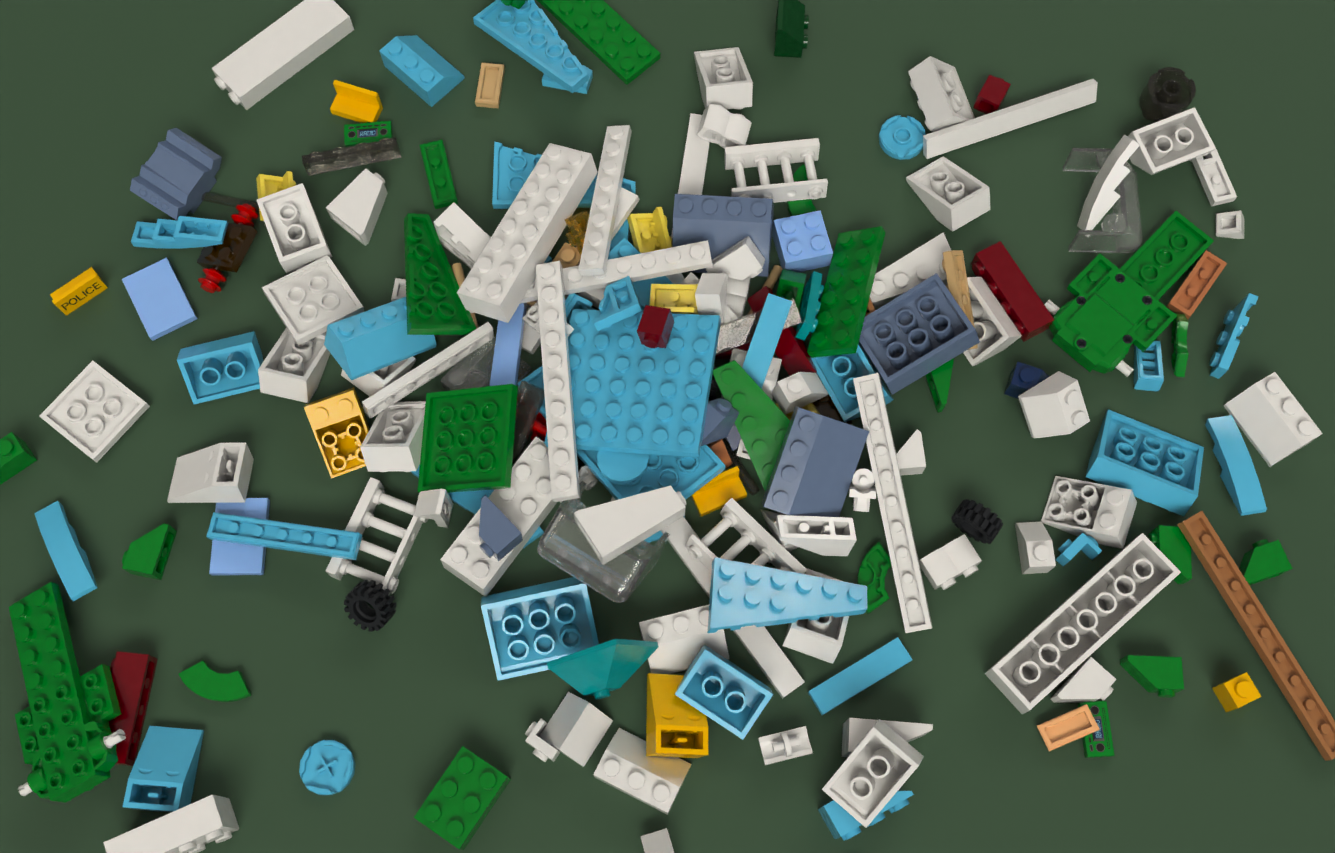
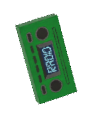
M391 121L344 125V144L346 149L393 145Z
M1107 701L1077 703L1078 708L1086 704L1088 705L1100 729L1082 738L1085 758L1115 756Z

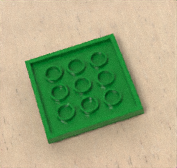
M506 384L426 393L418 481L419 493L435 489H446L449 493L506 489L511 487L518 386Z

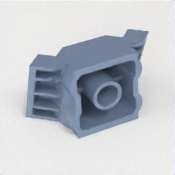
M178 128L169 129L166 140L158 142L155 152L145 164L141 165L140 175L132 178L130 191L170 217L178 220L179 216H186L188 212L194 214L217 181L214 176L220 169L222 157Z

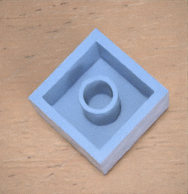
M821 210L773 221L772 237L782 269L803 272L830 266L833 251Z

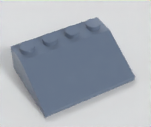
M675 194L672 247L708 240L711 259H714L749 236L765 258L763 271L757 276L769 277L774 215L773 199ZM706 268L688 271L692 273H708Z
M937 273L865 316L859 339L861 346L892 395L980 342L976 329Z
M795 406L762 500L763 507L786 515L839 517L869 431Z

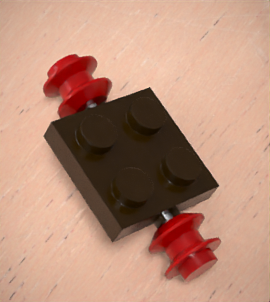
M249 204L236 205L239 213L231 215L235 224L228 223L223 244L207 246L201 251L197 263L205 268L203 272L206 276L205 278H198V282L201 284L200 287L209 293L222 290L219 283L226 282L222 271L237 273L258 232L253 228L254 224L251 220L258 219L259 216L256 213V209Z

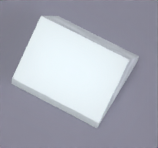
M568 692L539 737L584 767L613 720L588 701Z

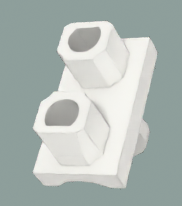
M860 468L854 473L849 487V497H854L853 511L869 512L870 499H876L873 473L869 469Z
M806 726L758 738L765 765L813 753Z

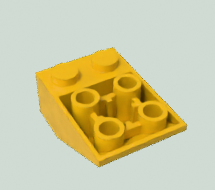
M355 388L306 404L304 410L331 478L365 467L366 464L360 446L370 429Z
M647 674L646 756L700 758L708 755L707 716L675 695L684 675Z

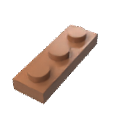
M1206 250L1166 307L1175 313L1185 314L1188 320L1227 263Z

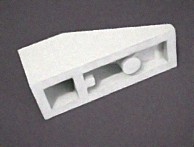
M776 516L780 541L822 556H848L857 540L853 518Z

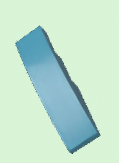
M179 216L178 221L157 219V223L137 221L131 243L134 247L163 249L223 244L228 222Z
M1233 416L1208 418L1205 426L1215 443L1213 452L1222 468L1220 477L1240 516L1266 512L1267 507L1257 473Z
M56 501L34 513L50 557L71 600L75 601L97 589L98 587L87 554L80 547L75 529L69 524L63 505Z

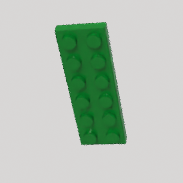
M537 0L626 85L661 58L660 52L604 0Z
M882 226L838 234L821 298V306L816 317L818 324L812 333L807 351L812 358L856 353L886 233Z

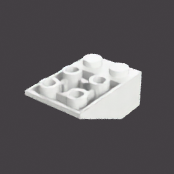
M218 443L178 457L167 502L245 503L254 461L247 443Z
M1055 476L1041 521L1046 525L1076 536L1083 532L1086 536L1089 535L1094 538L1098 544L1123 549L1137 501L1133 491L1130 489Z

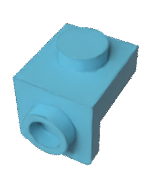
M1082 532L1073 542L1068 539L1058 549L1061 554L1055 560L1064 566L1080 550L1093 560L1102 550L1098 547L1099 545L1094 538L1089 535L1086 536Z

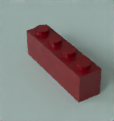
M999 241L976 253L971 263L974 274L977 277H982L1021 333L1022 336L1020 338L1022 341L1025 342L1048 330L1054 318L1002 242Z
M117 651L116 657L111 662L110 671L121 715L110 720L109 726L112 733L122 729L125 732L123 736H126L125 740L116 744L118 757L116 765L133 766L137 757L158 660L149 654Z

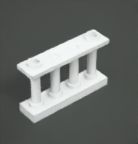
M819 138L725 147V170L734 169L737 188H732L731 197L773 199V203L825 198L828 180L817 179L814 161H818ZM804 162L808 180L794 182L790 163ZM781 164L784 183L770 184L767 166ZM758 167L761 185L747 187L743 168Z
M370 477L345 531L358 532L363 535L365 528L371 526L402 538L395 553L364 541L362 537L359 550L392 563L386 575L382 576L352 564L350 559L332 557L326 572L331 577L340 581L343 575L347 573L363 580H368V582L374 580L376 585L379 583L383 584V590L387 588L390 590L388 595L390 593L393 594L399 584V579L397 578L423 522L426 523L428 519L414 516L416 505L385 494L382 483ZM382 503L413 515L408 528L405 529L374 517L373 511L376 505Z
M733 498L725 503L720 512L723 519L701 540L692 534L685 545L692 558L700 560L712 571V561L717 556L708 547L729 527H734L741 534V538L720 558L733 560L747 545H753L760 552V556L751 564L764 566L768 562L780 570L805 574L807 571L796 558Z

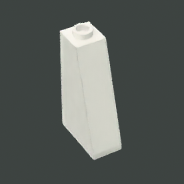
M670 485L578 510L574 513V519L604 565L685 516V505L687 503L681 492H675Z

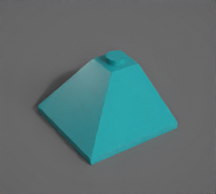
M613 639L547 662V667L582 695L602 699L611 696L610 691L621 688L659 646L658 642Z

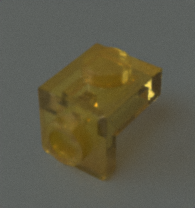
M587 211L564 219L568 229V233H566L567 240L571 247L576 246L580 254H582L584 234L586 233L589 219Z

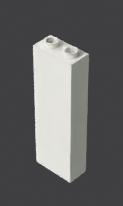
M304 0L212 68L216 76L214 81L221 90L226 89L229 92L228 96L236 105L240 103L248 110L351 33L354 27L350 16L334 0Z

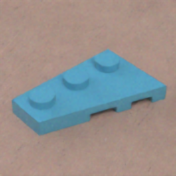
M1249 293L1233 310H1228L1223 320V323L1226 324L1225 330L1221 331L1216 341V344L1219 345L1218 351L1214 352L1209 362V365L1212 366L1210 376L1219 379L1229 370L1240 340L1236 337H1239L1247 326L1250 317L1245 315L1253 305H1256L1259 296Z

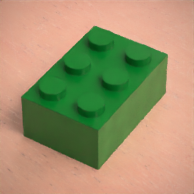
M462 746L414 818L459 850L464 851L511 779Z

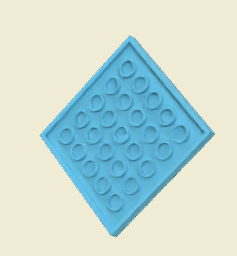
M573 309L569 325L574 330L568 336L576 449L699 458L721 324L720 315L672 313L674 325L666 348H649L641 344L637 333L643 312L636 313L630 318H625L597 331L593 320L594 318H599L600 310ZM547 432L544 442L546 447H548Z

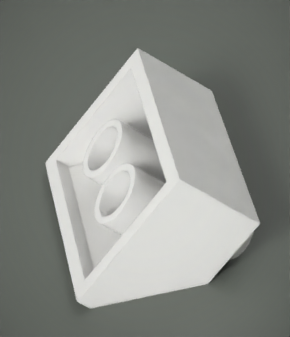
M929 56L908 71L911 78L910 85L919 99L917 100L918 106L925 115V124L930 131L935 132L975 118L954 66Z
M1195 107L1132 131L1128 135V137L1140 144L1130 157L1132 164L1150 175L1216 149Z
M982 277L967 278L974 326L980 341L977 344V349L963 352L972 366L1005 350L1022 336Z
M1276 372L1253 384L1223 405L1269 467L1323 434Z
M709 605L639 622L642 640L658 642L659 646L647 659L651 673L674 674L686 671L704 644L729 660L724 629L718 630L715 633H707Z
M619 728L606 748L593 775L596 779L668 815L692 764L678 757L646 756V741Z

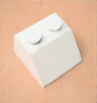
M412 356L354 380H351L343 369L341 376L370 397L408 373L414 365L416 358Z
M1060 371L1018 396L1031 437L1034 439L1071 434L1090 422L1078 380Z

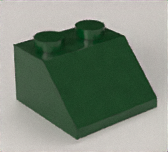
M778 0L774 56L801 58L802 50L807 49L808 35H804V29H808L809 15H805V5L798 0Z

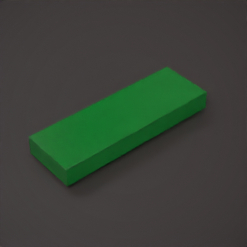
M443 140L421 144L420 150L435 209L448 207L453 202L458 204Z

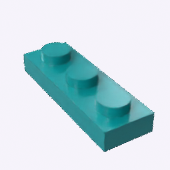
M813 271L804 286L795 337L803 341L809 332L813 333L818 324V319L815 316L818 314L821 302L818 299L823 292L824 285H821L823 274Z

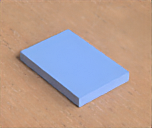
M167 258L122 279L152 341L198 319Z
M246 498L245 503H216L215 513L268 520L270 500L268 498ZM212 540L209 574L212 576L264 575L266 547Z

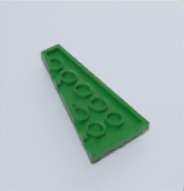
M408 213L404 218L407 335H468L477 328L470 312L465 309L457 294L459 285L429 214Z
M733 360L713 369V376L723 399L729 401L732 407L739 412L735 421L736 428L764 491H766L790 420L745 370Z

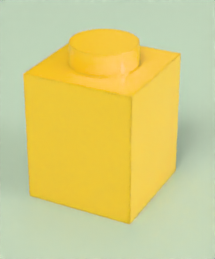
M1247 672L1212 688L1225 712L1238 709L1261 697Z

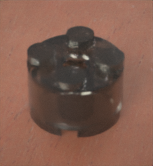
M1166 67L1160 69L1150 77L1140 95L1139 102L1144 118L1158 122L1186 111L1195 97L1196 87L1192 79L1189 80L1185 76V72L1178 68Z

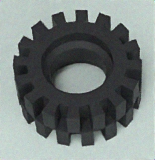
M969 499L962 500L951 517L952 522L955 523L954 525L960 528L962 533H967L968 537H973L976 541H981L984 544H991L1003 526L1002 520L997 518L998 515L996 513L990 512L991 509L988 507L984 508L983 504H977L976 501H970Z
M364 580L362 583H358L344 600V605H346L344 610L345 612H350L347 617L350 620L354 618L355 622L353 624L356 626L361 624V629L366 630L367 627L371 632L380 630L396 612L395 608L397 605L393 603L395 598L393 595H388L390 590L388 588L383 590V584L381 583L376 586V581L374 580L370 582ZM366 602H368L369 604H371L374 609H372L371 607H369Z

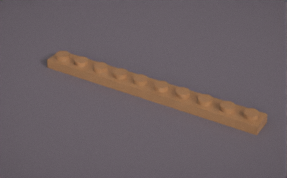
M1200 511L1177 525L1323 759L1325 761L1333 760L1335 758V720L1203 511Z

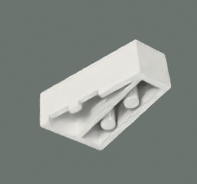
M453 202L433 223L441 244L472 269L491 237Z

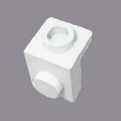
M541 718L538 723L534 721L525 733L528 736L525 741L534 748L532 754L544 762L548 758L554 762L560 752L539 737L547 725L546 721Z

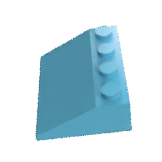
M1108 409L1088 463L1086 477L1104 485L1130 489L1135 497L1145 502L1185 516L1198 497L1204 447Z
M585 575L487 595L481 598V610L498 681L550 670L547 667V662L599 645Z

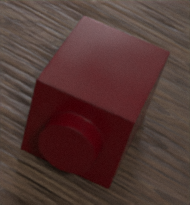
M989 75L977 96L973 108L985 114L998 111L1011 84L1005 82L1002 78Z
M645 305L637 329L641 344L649 348H666L674 325L670 309Z

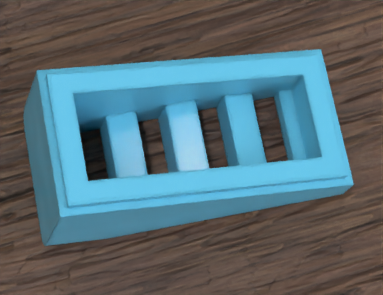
M1154 341L1146 349L1154 351V353L1142 352L1134 345V389L1159 391L1164 382L1161 342Z

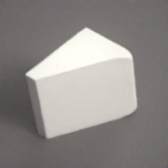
M1242 211L1217 213L1216 236L1244 239V216Z

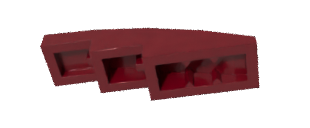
M767 286L747 299L757 321H759L768 293L773 294L771 288ZM787 316L775 349L777 357L782 359L781 363L790 376L798 372L816 373L817 370L810 355L807 353L803 340L795 337L796 331L793 329Z

